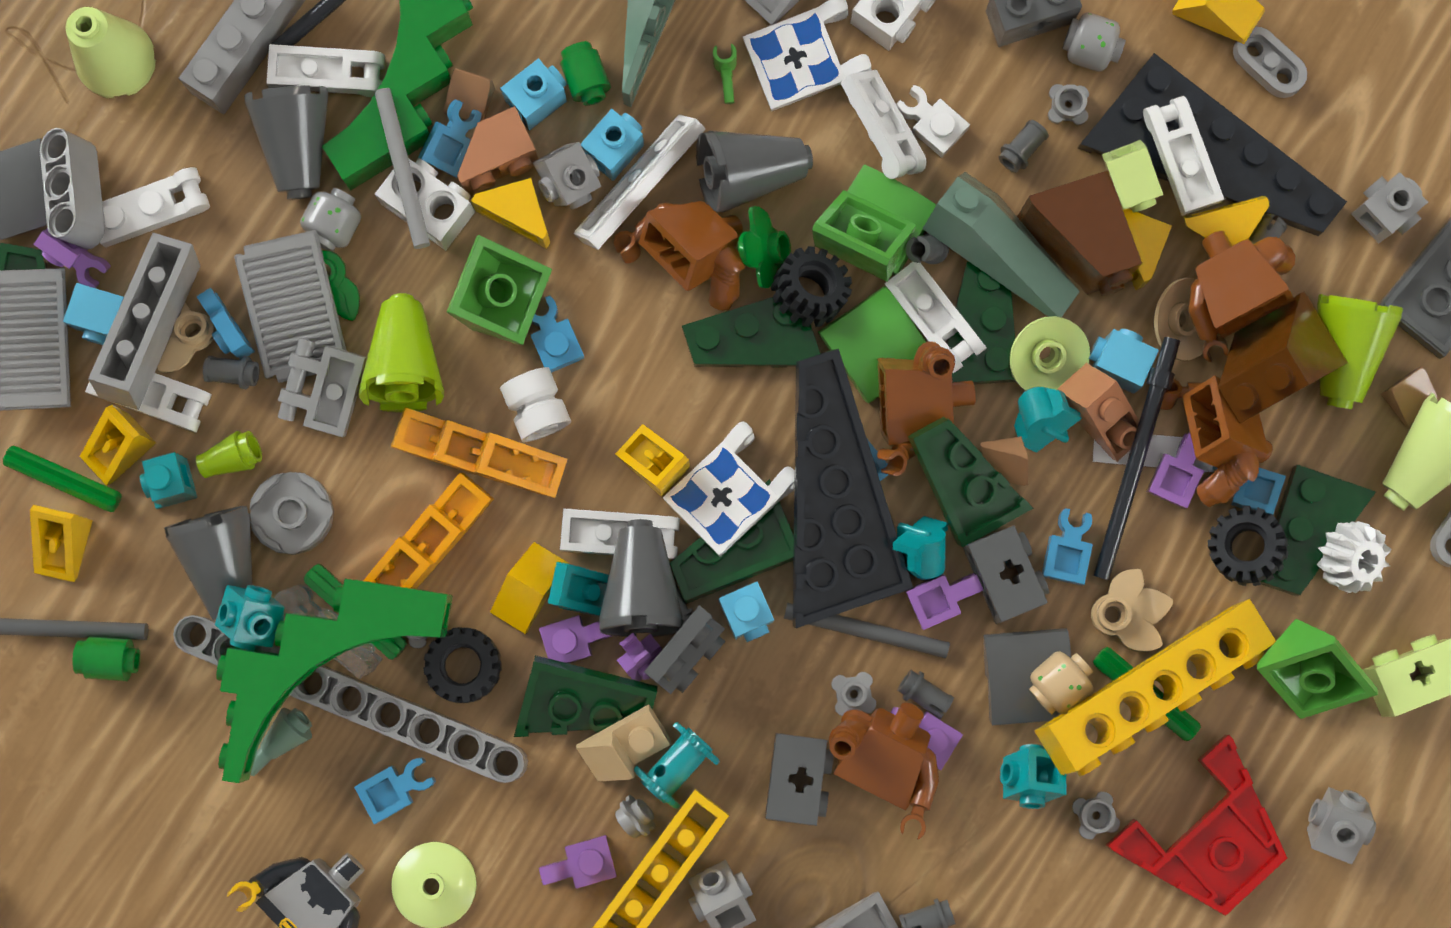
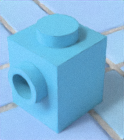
M539 58L500 88L505 102L510 108L516 107L523 124L529 131L567 102L563 88L567 85L565 79L553 65L547 69Z
M611 108L582 141L581 146L585 154H589L594 159L598 169L614 181L643 148V133L640 132L643 128L629 114L624 113L621 116Z
M76 283L63 322L75 330L83 332V339L103 345L124 297Z
M1113 329L1105 339L1100 336L1098 337L1090 352L1089 359L1094 361L1093 367L1116 380L1122 389L1134 394L1142 388L1159 350L1143 343V337L1136 332L1128 329H1120V331Z
M758 581L719 598L720 606L735 639L744 636L746 642H749L769 633L767 625L773 623L774 618Z

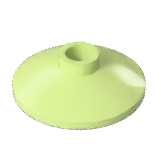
M1049 316L1031 322L1018 334L1011 348L1010 368L1014 379L1025 391L1033 387H1046L1057 390L1085 363L1089 364L1090 346L1088 339L1078 325L1063 317ZM1046 347H1050L1049 356L1045 359H1040L1041 351Z
M442 842L424 843L408 851L398 862L392 877V895L398 910L410 922L425 928H441L459 920L472 905L477 888L475 870L467 856L458 848ZM428 878H434L438 881L439 891L436 894H429L425 890L424 885Z

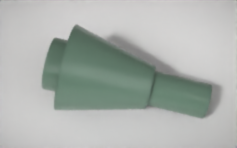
M287 708L280 710L262 740L260 748L257 750L251 776H255L272 759L280 757L312 738L310 731L312 723L302 711L296 708L292 711Z

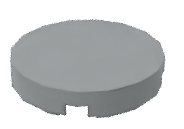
M288 472L271 476L259 485L251 498L249 508L251 510L250 524L252 531L263 545L278 553L296 555L311 551L324 541L332 528L334 508L331 496L320 482L305 473Z

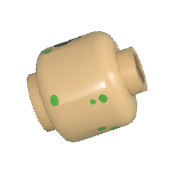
M1057 651L1031 673L1030 679L1033 686L1029 691L1051 715L1055 711L1060 714H1067L1068 710L1082 703L1093 692V685L1088 678L1093 673V670L1077 653L1070 658L1065 653Z

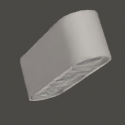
M61 128L51 129L45 134L40 144L48 232L53 237L78 247L92 249L100 243L105 232L96 147L91 142Z

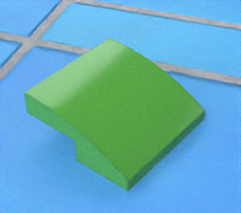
M865 164L847 191L916 224L917 226L911 238L923 236L925 232L923 227L936 206L935 203L895 179H889L884 173ZM906 248L892 272L893 275L899 273L908 260Z
M883 286L818 331L829 351L839 348L847 375L863 400L867 403L879 397L877 358L914 360L917 349L926 342L908 314L886 286Z

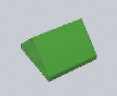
M843 190L814 223L812 233L815 247L825 249L829 254L836 255L839 259L888 282L917 225Z
M478 235L447 313L473 331L523 345L552 269Z
M1298 619L1291 623L1257 662V670L1300 719L1378 695V688L1336 637Z

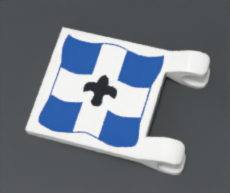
M828 0L817 8L743 36L771 112L841 85L840 83L849 74L871 71V62L866 54L858 55L840 65L824 24L847 18L848 5L846 0Z
M744 421L739 422L721 444L663 497L665 502L719 557L781 499L794 491L795 470L793 468L785 467L771 484L767 486L736 455L748 447L755 439L752 428Z

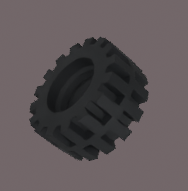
M467 627L452 628L447 631L446 637H438L433 640L429 645L428 652L424 656V675L427 677V683L430 688L441 698L455 703L475 702L488 695L495 684L498 683L500 679L499 674L502 671L501 655L494 642L484 633ZM461 647L472 649L480 660L478 675L467 683L453 681L446 671V660L449 654Z

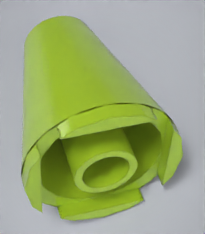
M398 293L391 295L390 299L385 300L381 304L359 387V398L367 406H369V399L379 402L380 410L402 413L405 407L415 411L427 410V402L436 399L437 406L444 398V388L423 305L410 294Z
M1319 294L1317 313L1348 362L1319 379L1320 395L1328 397L1327 405L1352 409L1354 402H1363L1402 318V307L1393 305L1386 307L1372 301Z

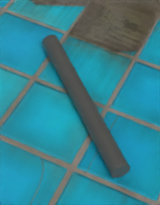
M787 603L784 619L793 621V604ZM834 615L808 624L942 658L947 657L950 642L841 615Z
M0 618V635L72 638L103 637L147 640L149 634L147 623Z

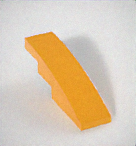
M406 407L403 408L391 444V448L551 498L556 497L568 460L490 432L485 433L450 420L444 421Z
M460 472L434 504H429L406 534L398 537L363 581L417 589L471 528L494 498L464 472Z

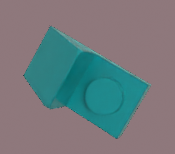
M556 562L548 604L558 606L560 609L600 617L609 575L568 563Z

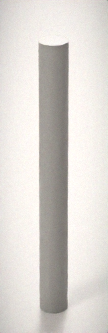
M381 88L374 93L413 246L414 249H422L428 247L430 241L391 89Z

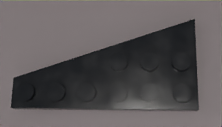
M1155 53L1078 147V149L1089 153L1094 151L1104 154L1141 140L1147 147L1157 178L1169 182L1152 133L1145 124L1143 110L1154 105H1158L1161 108L1170 105V100L1185 96L1225 200L1237 203L1266 196L1270 206L1265 214L1275 215L1273 220L1276 221L1279 217L1287 225L1316 236L1321 235L1347 203L1340 195ZM1175 120L1166 123L1169 132L1180 128Z
M839 348L796 361L793 627L799 628L913 589L903 553L893 550V542L898 537Z

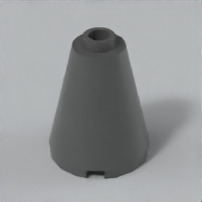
M310 85L268 88L262 90L263 98L253 100L252 92L245 94V104L277 191L280 193L286 192L287 200L311 198V190L318 189L320 186L328 89L325 86H319V94H311Z
M722 131L701 133L696 144L697 166L703 165L705 178L699 179L704 201L716 213H723L806 178L808 169L813 167L811 148L809 145H804L800 138Z
M238 506L205 514L203 517L184 520L164 527L166 538L212 620H216L227 585L247 588V585H253L250 514L248 513L247 506Z
M630 520L628 521V527L621 528L618 533L599 618L600 633L619 637H628L632 633L635 636L636 633H650L652 637L674 635L682 627L684 620L662 530L658 527H653V521Z

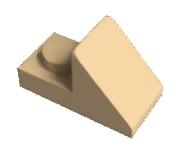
M647 705L578 743L576 749L597 781L630 780L634 778V765L671 745V739L650 705Z

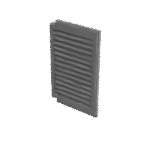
M316 230L244 246V255L236 254L234 256L265 378L269 379L276 375L278 383L288 381L292 367L288 365L291 352H296L299 338L315 341L312 358L321 360L325 346L347 351ZM307 371L306 376L315 375V373Z
M65 268L0 271V411L71 407L68 325L63 322L67 311Z

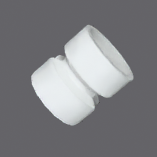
M549 367L534 369L518 375L500 387L508 409L517 412L513 421L522 442H530L546 437L563 429L572 422L563 400L554 397L558 388Z

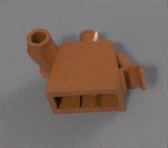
M702 201L686 204L661 203L653 210L647 212V215L635 225L636 230L633 233L621 231L615 235L614 247L617 253L621 252V257L625 263L635 262L640 257L641 249L638 245L639 243L686 291L692 290L711 278L708 301L717 310H729L734 301L740 296L739 274L744 269L745 264H743L736 245L740 235L743 233V226L735 215L721 218L706 202Z
M1217 231L1202 241V245L1210 259L1195 268L1198 279L1191 285L1189 315L1199 338L1205 340L1203 356L1206 361L1212 362L1211 354L1208 351L1211 346H1221L1225 357H1227L1228 343L1225 337L1295 300L1287 284L1279 276L1292 270L1295 265V254L1292 248L1284 244L1280 238L1266 237L1255 244L1246 239L1232 246L1225 232Z
M936 342L923 343L917 349L914 360L877 358L881 434L889 446L894 445L891 450L882 448L877 452L878 459L889 460L888 465L881 469V473L899 476L905 471L907 461L916 455L908 438L909 435L942 417H946L954 423L953 407L975 405L976 394L973 381L952 382L955 357L949 349L941 347Z
M1216 375L1203 383L1188 382L1187 386H1181L1179 381L1174 379L1171 390H1166L1161 405L1162 410H1170L1174 407L1178 398L1183 399L1196 459L1218 468L1196 488L1200 500L1207 507L1227 503L1248 480L1254 482L1259 474V463L1269 459L1273 451L1271 442L1265 438L1260 414L1258 413L1248 420L1239 423L1218 388L1220 378Z
M902 703L896 715L883 708L876 709L872 715L858 709L846 711L841 718L842 723L836 726L829 736L830 751L834 757L839 759L833 774L905 811L909 804L913 806L911 814H907L902 819L900 830L903 835L906 822L910 819H916L922 826L917 840L922 838L926 832V823L923 816L925 811H930L939 783L936 754L928 748L931 735L928 731L919 727L924 718L922 710L911 703Z

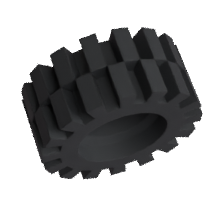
M808 246L805 252L802 247L796 249L793 254L790 253L773 278L774 282L771 285V291H776L773 296L774 302L783 303L779 310L783 315L789 310L792 313L789 320L796 323L799 318H802V326L809 327L813 321L815 327L822 326L824 322L827 324L831 322L846 304L852 292V289L849 288L852 284L851 277H844L848 272L845 265L838 267L836 264L840 259L834 255L830 260L826 257L828 251L821 248L818 254H815V247ZM799 277L815 281L822 288L825 296L819 297L807 292L802 287Z
M1243 506L1241 511H1237L1236 508L1228 510L1230 515L1225 518L1221 515L1217 519L1218 525L1216 527L1212 526L1209 532L1211 540H1208V548L1213 563L1226 579L1231 582L1234 580L1242 586H1246L1247 583L1258 586L1261 585L1260 581L1265 579L1268 582L1274 579L1273 574L1276 571H1282L1284 568L1283 561L1288 558V541L1282 526L1272 514H1266L1265 510L1257 507V510H1252L1250 506ZM1242 532H1256L1264 539V551L1260 557L1253 561H1242L1233 555L1232 543L1236 536Z

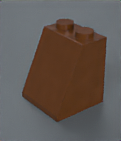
M1108 170L1030 195L1017 216L1050 257L1087 295L1100 291L1101 296H1107L1124 289V283L1131 281L1133 273L1143 264Z
M1305 291L1295 296V300L1235 332L1218 388L1239 423L1248 420L1348 363Z

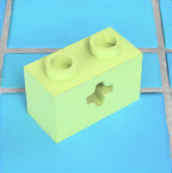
M1141 140L1102 154L1123 210L1131 207L1132 212H1138L1157 204L1155 198L1162 196L1163 192L1147 147Z
M1435 634L1411 642L1410 644L1413 648L1411 651L1399 655L1395 649L1372 658L1375 665L1365 668L1363 671L1378 688V695L1373 696L1381 717H1396L1451 695V638L1437 640ZM1415 667H1418L1421 674L1417 675L1415 680L1412 681L1409 674L1415 671Z

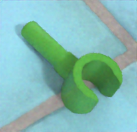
M731 44V57L721 59L717 55L716 45L713 48V65L721 74L724 103L733 104L735 102L732 71L737 66V50Z

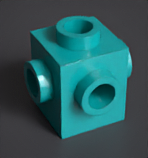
M227 585L218 610L215 626L230 638V644L245 650H255L256 645L272 648L278 623L280 620L284 621L283 611L285 607L271 597L272 591L255 585H247V588Z
M1037 744L1022 745L1019 747V751L1003 757V764L1000 769L1003 799L1019 801V806L1022 808L1040 809L1045 807L1046 802L1067 795L1066 774L1061 775L1044 746Z

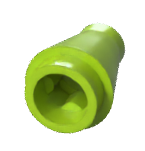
M235 431L206 452L196 456L197 468L204 478L254 469L256 463L262 461L260 445L250 431L244 433Z

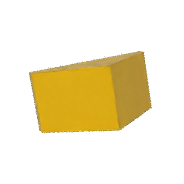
M1178 0L1172 10V14L1242 44H1245L1265 12L1264 7L1257 0Z
M531 178L477 193L472 198V205L479 214L545 249L549 246L550 239Z
M1261 196L1186 215L1183 218L1186 227L1205 238L1214 232L1224 231L1230 243L1234 246L1243 240L1249 239L1270 205L1268 198Z
M1127 208L1123 212L1143 263L1133 273V279L1131 280L1135 290H1139L1152 279L1172 225L1138 212H1132L1131 209Z
M110 405L102 413L79 457L108 486L152 448L156 442L129 413L114 405Z
M643 424L615 453L622 462L661 497L690 468L689 459L683 453Z
M33 505L30 509L34 573L75 582L93 520L76 514Z
M533 542L507 574L490 613L526 634L549 598L556 562H568Z

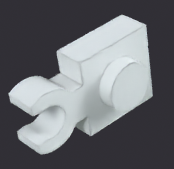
M913 85L909 94L917 100L918 105L908 107L900 100L897 103V107L905 119H915L917 121V124L912 129V133L942 158L969 129L970 124L942 99H939L931 106L927 102L924 90Z

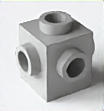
M580 142L566 144L533 162L541 178L538 181L540 191L548 202H553L554 206L569 205L570 209L578 208L593 199L590 194L591 192L602 187L597 178L600 175L598 166L589 154H585Z
M1399 172L1389 181L1383 176L1366 189L1363 194L1368 199L1351 214L1379 244L1396 230L1403 235L1422 218L1417 212L1428 201L1422 196V190L1418 184L1410 178H1405Z
M1328 787L1323 799H1316L1309 812L1307 831L1311 848L1349 864L1353 863L1362 845H1368L1371 842L1376 830V822L1373 819L1369 803L1364 797L1350 790L1340 792Z
M726 860L688 879L695 896L688 900L699 922L707 920L711 928H743L756 921L746 899L753 895L742 871L734 875Z

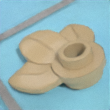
M184 303L157 366L159 372H173L183 368L190 362L196 351L206 348L212 342V333L215 332V327L207 315L191 311L188 305ZM194 330H201L197 335L189 337Z
M1130 569L1116 575L1111 581L1108 594L1100 597L1094 603L1091 610V618L1094 626L1101 633L1110 636L1117 635L1127 648L1135 651H1151L1163 645L1161 636L1153 625L1158 623L1168 613L1173 605V599L1158 590L1143 588L1144 578L1141 569ZM1108 607H1113L1118 612V619L1114 623L1109 622L1105 618V611Z

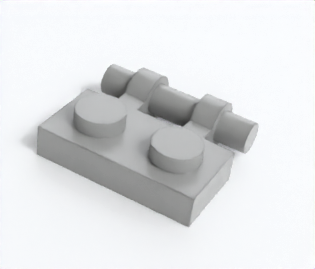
M299 338L296 352H291L288 365L292 367L286 388H281L278 401L282 403L278 418L294 421L297 407L307 410L303 426L339 437H345L367 357L335 347L325 346L321 360L312 358L315 341ZM307 371L317 374L311 396L302 393Z

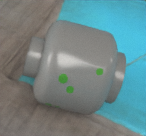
M1087 12L1079 20L1072 19L1062 49L1068 51L1067 57L1072 64L1101 72L1107 68L1110 61L1118 63L1126 40L1119 38L1120 25L1118 22Z
M333 188L331 193L316 192L301 217L300 224L305 232L316 230L320 246L325 250L333 252L335 247H347L361 221V213L353 206L355 198L337 188Z

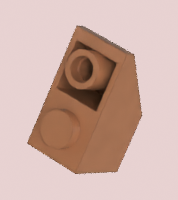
M515 106L477 123L457 175L463 189L468 193L471 191L474 193L484 192L496 184L495 180L508 174L513 177L522 175L531 170L533 162L538 160L536 149Z
M1085 363L1057 390L1065 393L1069 407L1080 412L1082 419L1078 423L1113 460L1118 462L1131 450L1139 420L1118 382L1092 365Z

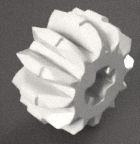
M1360 521L1338 523L1335 532L1325 533L1327 543L1324 547L1318 548L1323 553V558L1317 563V566L1324 571L1323 579L1329 584L1337 586L1339 590L1348 593H1357L1358 591H1371L1373 582L1383 581L1381 571L1384 567L1390 566L1385 561V557L1392 550L1384 543L1386 535L1370 527L1369 524Z

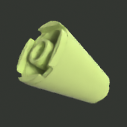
M93 7L79 8L68 17L66 34L75 70L79 79L87 88L105 98H114L113 96L125 94L130 96L135 94L149 82L155 70L156 60L154 59L152 41L142 28L130 21Z
M1433 393L1424 400L1382 483L1388 489L1384 497L1403 511L1408 506L1417 510L1451 484V403L1444 398L1438 401Z

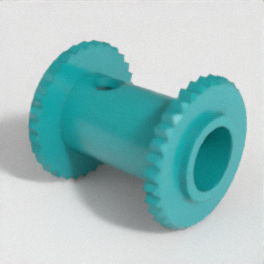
M675 722L673 727L682 735L648 773L639 766L634 768V772L641 779L640 782L664 804L667 802L674 809H678L681 805L672 795L706 757L715 765L719 763V759L712 753L713 749L689 727L687 729L684 728L679 722Z

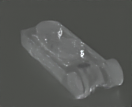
M299 584L282 590L274 598L285 607L283 611L284 618L286 613H298L338 620V615L327 608L322 609L313 601L312 590L306 585ZM372 643L348 650L334 658L358 679L372 673L383 660L382 657L374 652L375 646Z

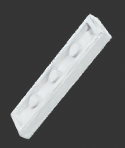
M678 115L579 225L574 235L582 243L599 250L696 141L699 134L704 132L705 127L695 118Z

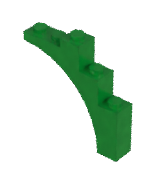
M399 0L400 22L396 48L386 76L378 89H391L407 156L423 147L430 134L427 128L433 125L420 102L450 84L451 76L448 69L453 64L441 44L473 25L468 12L473 9L470 0ZM375 94L369 104L347 128L322 146L350 191L393 165Z
M345 578L344 585L337 587L334 596L333 610L339 612L338 620L298 613H286L285 621H279L275 634V645L280 646L279 654L258 650H245L238 647L227 648L226 655H221L219 659L216 678L218 681H221V692L234 693L237 696L236 701L231 700L226 715V725L231 726L229 742L223 744L219 755V769H224L222 781L241 783L249 780L258 746L273 716L292 691L322 665L348 650L380 639L401 636L446 637L453 595Z

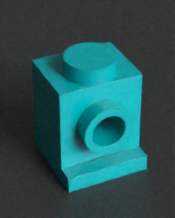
M173 452L142 461L145 473L140 475L141 487L145 496L151 498L152 502H154L155 509L198 498L187 458Z

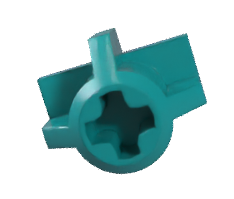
M1033 387L1026 390L1018 399L1019 413L1014 427L1017 436L1022 437L1025 448L1037 453L1054 439L1067 443L1069 440L1067 430L1080 421L1082 417L1079 411L1069 407L1064 392L1046 387Z
M923 516L914 525L901 522L898 524V538L893 542V550L903 553L904 560L907 563V570L916 578L930 580L944 573L945 532L948 531V523Z

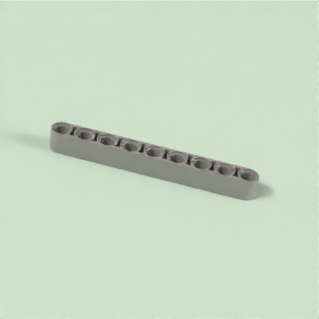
M195 615L186 616L174 628V642L179 649L217 666L221 655H226L227 648L230 646V638L215 626L216 621L210 618ZM201 624L205 628L206 637L202 644L195 647L190 641V632L194 626ZM256 645L255 650L279 654L280 647L273 645L271 648ZM324 665L316 670L322 677L323 682L319 692L314 695L309 694L305 689L303 681L290 694L294 698L497 782L507 783L518 780L527 770V755L519 746ZM350 687L358 689L362 698L358 708L353 711H349L344 706L342 700L343 694ZM388 703L397 705L401 714L400 720L393 727H388L381 719V711ZM427 719H433L439 725V736L432 743L425 742L419 733L421 724ZM465 735H472L478 741V753L472 759H465L458 751V743ZM504 751H511L518 760V767L511 775H504L497 768V758Z

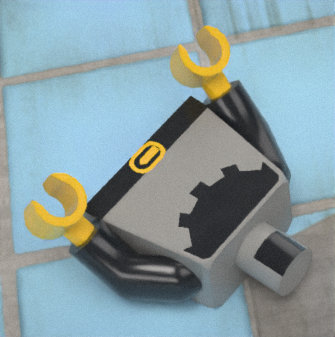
M346 853L332 868L321 858L310 861L307 858L298 857L270 865L250 878L249 882L241 881L236 883L228 891L227 897L236 891H241L246 895L247 902L236 909L238 912L247 910L255 901L256 896L261 897L255 903L279 928H358L360 914L356 907L361 899L349 886L365 869L349 853Z

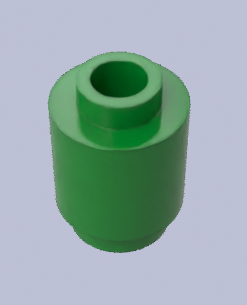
M588 41L578 42L561 51L563 60L560 62V66L573 101L582 102L585 106L603 101L606 98L605 93L610 90L611 85L598 50L593 49Z
M88 637L86 641H77L74 647L72 658L73 671L75 674H83L85 679L128 681L131 674L137 673L139 670L140 650L139 648H134L131 639Z

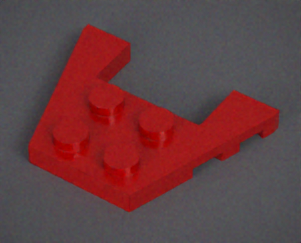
M1224 735L1198 759L1227 794L1172 846L1164 851L1142 825L1134 819L1106 844L1111 851L1225 916L1287 859L1265 807H1262L1252 786L1253 781L1247 768H1244L1236 751L1238 748L1230 735Z

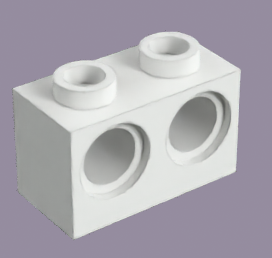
M860 0L852 11L850 24L889 51L897 40L900 43L905 42L916 26V23L912 21L920 10L926 13L936 0ZM887 11L892 13L896 20L892 23H884L877 18L876 14Z
M418 158L416 162H413L409 159L413 179L421 183V188L417 195L428 238L446 251L475 213L471 203L468 201L471 196L454 182L447 186L436 178L438 172L424 160ZM393 169L375 192V196L382 206L407 223ZM443 204L454 206L452 215L447 219L440 220L434 217L435 210Z

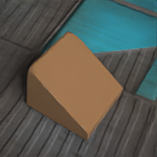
M454 68L443 111L444 114L447 115L450 103L456 99L463 102L459 110L460 119L467 120L474 109L482 113L480 122L483 121L495 91L493 81Z
M1422 366L1413 370L1381 393L1405 427L1414 422L1424 400L1431 393L1435 394L1439 401L1429 376Z
M1022 437L980 443L982 456L1009 483L1023 486L1028 485V455Z

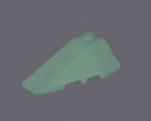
M628 0L622 83L623 102L626 106L632 107L676 0Z
M967 172L956 178L939 200L923 227V230L1048 317H1062L1080 292L1003 199Z

